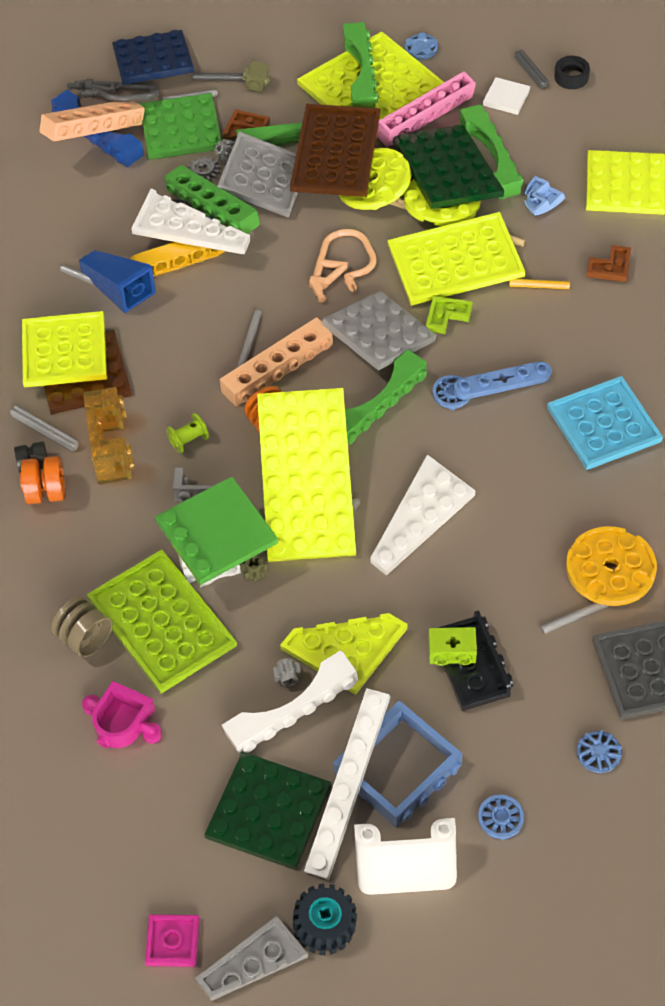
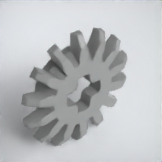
M203 156V158L196 157V161H190L192 165H187L191 171L203 178L206 177L208 181H210V177L215 178L216 174L220 173V170H218L220 165H217V160L212 161L213 157L209 159L206 156ZM207 167V171L200 172V168Z

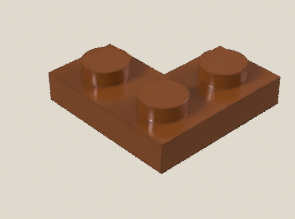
M611 245L609 259L589 257L587 277L627 282L631 247Z

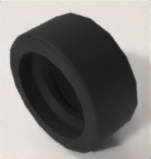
M574 55L561 58L555 66L554 77L556 83L570 90L585 86L589 80V63L585 59ZM573 69L582 74L571 76L563 73V71Z

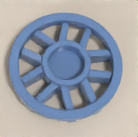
M603 730L586 733L579 740L577 757L582 766L587 770L595 773H606L615 769L620 763L622 746L613 737L612 733L608 734L603 732ZM593 736H598V740H595ZM601 737L608 738L605 743L601 742ZM587 739L592 745H589L584 741ZM581 746L585 748L586 751L581 753ZM609 751H618V754L610 753ZM590 755L591 758L584 761L583 757ZM609 759H616V761L611 765ZM596 761L598 768H595L590 764ZM605 761L607 767L602 768L601 762Z

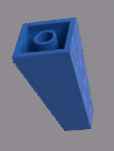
M96 250L79 260L81 272L124 313L156 293L152 266L150 264Z

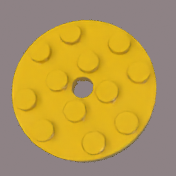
M605 526L588 530L575 540L567 554L566 572L572 586L583 597L601 605L621 606L633 603L648 593L656 577L657 561L652 548L639 535L636 537L626 532L624 528ZM607 563H614L617 567L613 571V569L605 565Z

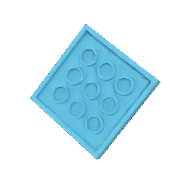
M622 376L547 403L549 413L586 470L658 444L663 440L662 434Z

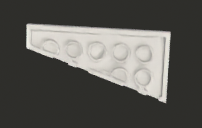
M152 188L131 228L132 234L239 254H245L250 243L249 234L232 226L226 227L215 218L211 220L204 213L183 203L173 202L171 197L161 196Z
M427 455L374 550L370 563L387 576L475 496L476 490Z

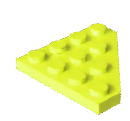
M390 613L380 614V617L369 619L366 617L349 619L348 622L339 624L330 622L318 624L314 628H294L280 644V649L317 672L321 662L342 650L357 672L358 681L348 690L356 695L408 629V624Z

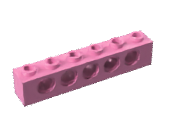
M463 71L379 121L377 137L387 148L393 145V138L395 136L413 133L471 99L476 83Z

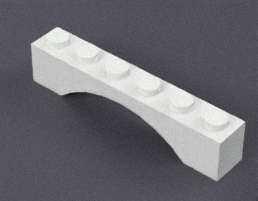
M342 650L321 662L318 673L312 683L292 702L267 712H241L222 724L223 730L239 756L242 752L249 753L263 740L267 741L273 738L282 728L292 726L301 716L314 712L320 704L332 701L339 692L351 689L358 681L357 672Z

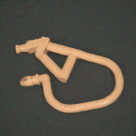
M341 229L330 233L323 240L313 276L309 280L310 288H312L314 295L318 297L319 302L326 300L325 295H323V289H326L348 269V262L325 259L329 243L333 239L341 236L356 237L362 241L370 257V262L366 267L344 275V282L349 291L354 293V290L355 292L357 290L354 278L368 274L375 267L377 262L375 251L368 238L360 231ZM323 267L335 269L326 278L321 277Z

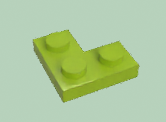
M433 296L426 327L434 333L446 334L449 319L469 322L473 302Z

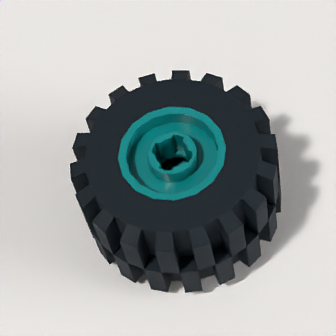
M319 884L318 889L311 886L308 888V894L304 891L300 895V900L297 899L293 912V930H295L296 939H301V946L304 948L307 945L309 946V952L315 953V950H320V955H325V952L330 950V954L336 953V948L339 947L342 950L345 948L346 942L350 943L357 921L355 903L351 904L352 897L349 894L344 896V889L339 888L337 891L335 890V885L330 884L329 888H325L324 884Z

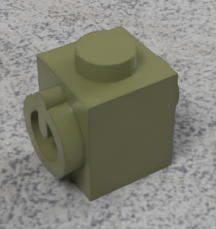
M252 60L251 66L246 65L242 78L243 81H246L245 88L262 93L264 86L268 87L271 76L268 75L270 65Z

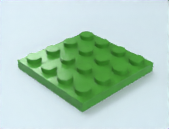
M212 93L139 103L145 108L142 123L149 160L213 151L216 144L221 141Z

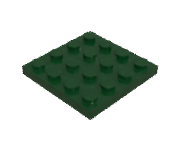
M242 752L204 834L205 839L296 870L330 790L331 782Z

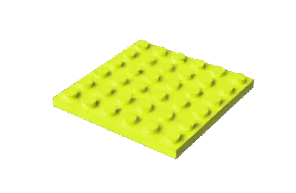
M382 31L367 41H371V53L369 54L373 55V65L371 66H374L375 77L372 79H376V90L374 92H378V103H375V108L381 109L380 120L445 83ZM346 51L298 78L297 85L321 105L352 107L351 85L360 75L361 66Z

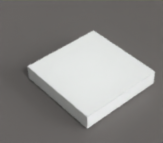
M496 77L483 100V106L518 115L530 92V86Z

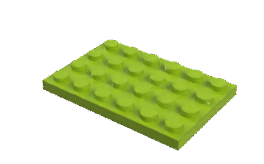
M162 549L87 594L88 600L94 605L95 609L100 610L112 620L113 633L160 694L237 646V641Z

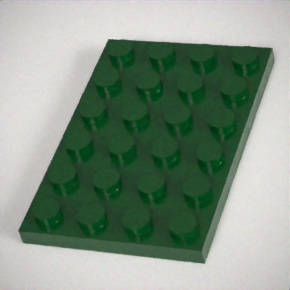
M454 125L408 134L404 133L393 138V144L397 151L408 160L411 175L430 209L504 197L503 187L494 176L493 171L464 125Z

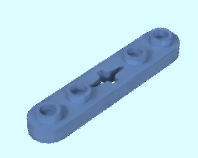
M540 361L464 377L455 382L453 393L457 398L467 400L540 384L550 379L552 369L549 364ZM499 378L506 380V383H503L502 380L499 381Z

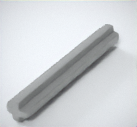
M15 405L10 410L12 417L69 450L76 451L80 444L77 439L25 409Z

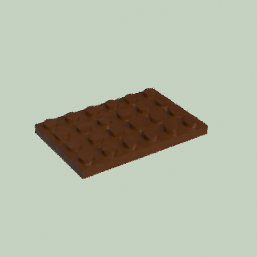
M306 104L290 183V192L367 197L381 109Z

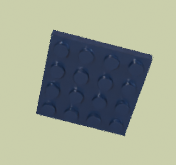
M182 30L154 33L150 36H137L133 39H119L112 42L122 85L194 72L193 63Z

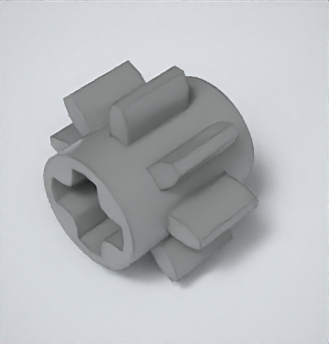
M223 139L216 144L214 152L218 155V161L223 163L228 161L235 143L234 141Z
M291 658L279 660L276 663L277 667L273 668L275 683L281 682V685L284 687L297 684L298 678L302 677L299 662L294 663Z

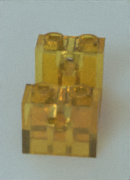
M117 387L83 392L91 453L98 485L132 479L131 470H135L131 446L126 445L125 437L104 440L103 432L124 429L123 420H127L123 396L118 395Z

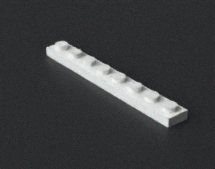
M366 688L304 870L306 874L326 880L330 879L391 698L389 694Z

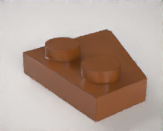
M235 109L223 131V139L237 138L236 130L269 126L270 117Z

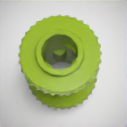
M196 413L191 415L192 422L177 430H174L171 426L167 427L168 438L172 446L179 453L184 452V444L199 436L204 440L209 438L205 423Z

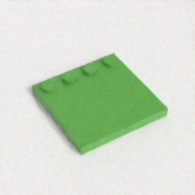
M233 477L155 516L156 523L199 585L278 544L277 536Z

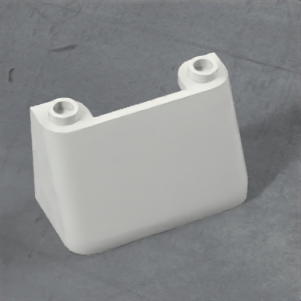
M455 818L436 820L431 826V838L381 842L380 832L376 826L372 824L354 825L357 880L359 889L363 893L374 895L446 890L453 887L456 883Z

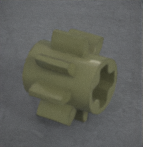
M256 555L244 561V564L240 565L241 573H244L245 580L250 579L256 582L261 578H265L268 563H264L263 555L260 557Z

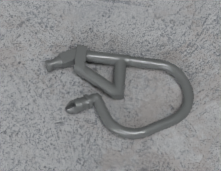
M93 79L67 83L68 90H83L80 92V95L84 98L100 96L106 100L116 102L152 99L160 93L157 87L145 83L122 85V82L93 81ZM117 89L151 91L141 94L115 95Z

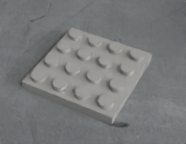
M239 131L217 188H222L238 199L289 218L298 192H290L296 153Z
M381 291L323 318L322 325L377 370L394 363L407 349L415 352L431 344L437 336Z

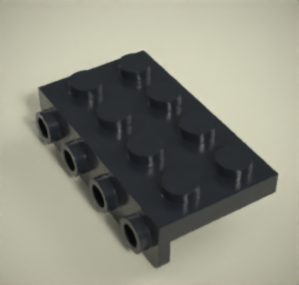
M479 610L474 612L472 618L438 627H476V663L469 665H460L459 663L443 665L462 711L508 698L511 694V687L514 686L510 673L506 674L504 669L505 662L501 654L498 655L496 651V640L493 635H489L487 619L485 616H481Z

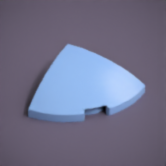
M534 176L525 190L527 201L525 200L524 202L527 209L536 216L556 207L565 199L563 192L550 187L548 181Z

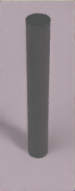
M193 73L192 77L193 80L243 81L244 73Z

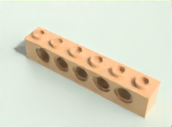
M115 101L41 115L40 133L52 141H59L142 125L145 108L135 101Z
M316 317L220 378L221 392L236 407L241 403L247 402L255 392L281 380L283 376L291 371H295L306 361L312 360L323 350L329 349L333 345L332 332L322 325V321Z

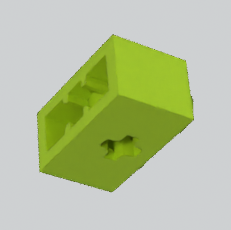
M476 627L429 628L430 664L443 666L447 664L459 663L460 665H469L476 663Z

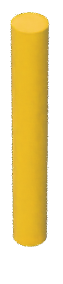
M512 279L509 281V287L569 289L570 281Z

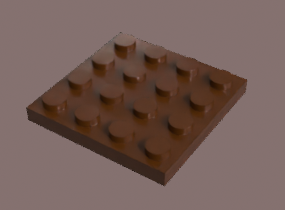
M114 330L105 331L107 379L45 385L44 389L51 414L132 396Z

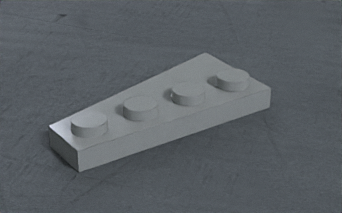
M276 916L195 979L209 999L213 1001L308 958V953Z

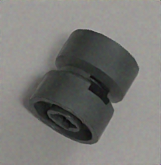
M44 441L32 443L31 447H28L26 444L14 447L19 473L21 472V461L31 459V455H36L40 467L43 469L44 458L48 457Z

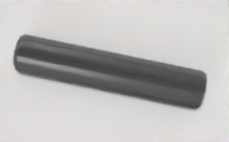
M521 49L516 51L515 59L540 89L547 88L549 81L526 53Z

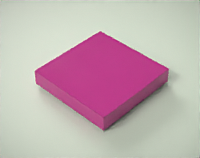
M149 914L145 965L197 967L199 915Z

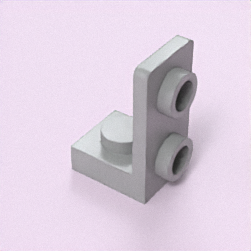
M175 467L173 481L175 501L184 502L214 486L189 485V478L185 476L184 468Z

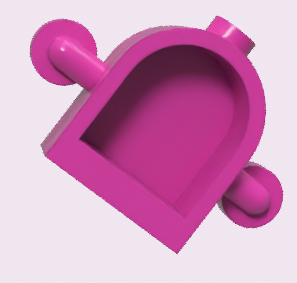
M115 681L111 682L101 699L96 695H88L82 701L84 712L92 716L93 726L98 737L96 742L104 748L128 746L139 737L140 733H142L143 739L149 744L157 743L162 737L161 728L158 724L147 723L155 711L153 699Z

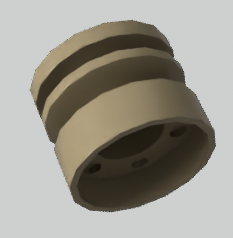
M78 596L67 601L59 609L52 621L51 632L53 636L60 639L62 643L67 644L77 655L86 658L96 653L105 644L112 631L113 623L103 612L95 609L94 605L88 603L83 597Z

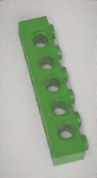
M180 165L164 176L166 189L170 194L188 202L194 209L200 210L207 217L219 220L220 224L226 227L232 226L246 234L260 225L257 209L222 188H217L215 184L185 166Z

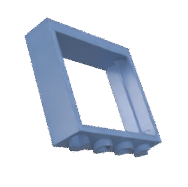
M400 700L385 713L374 747L403 720L445 755L447 759L397 808L366 781H362L358 795L396 828L406 819L409 820L413 815V811L418 806L423 807L429 800V795L435 790L439 791L445 785L446 779L451 774H457L458 769L462 766V753ZM345 751L333 762V770L336 775Z

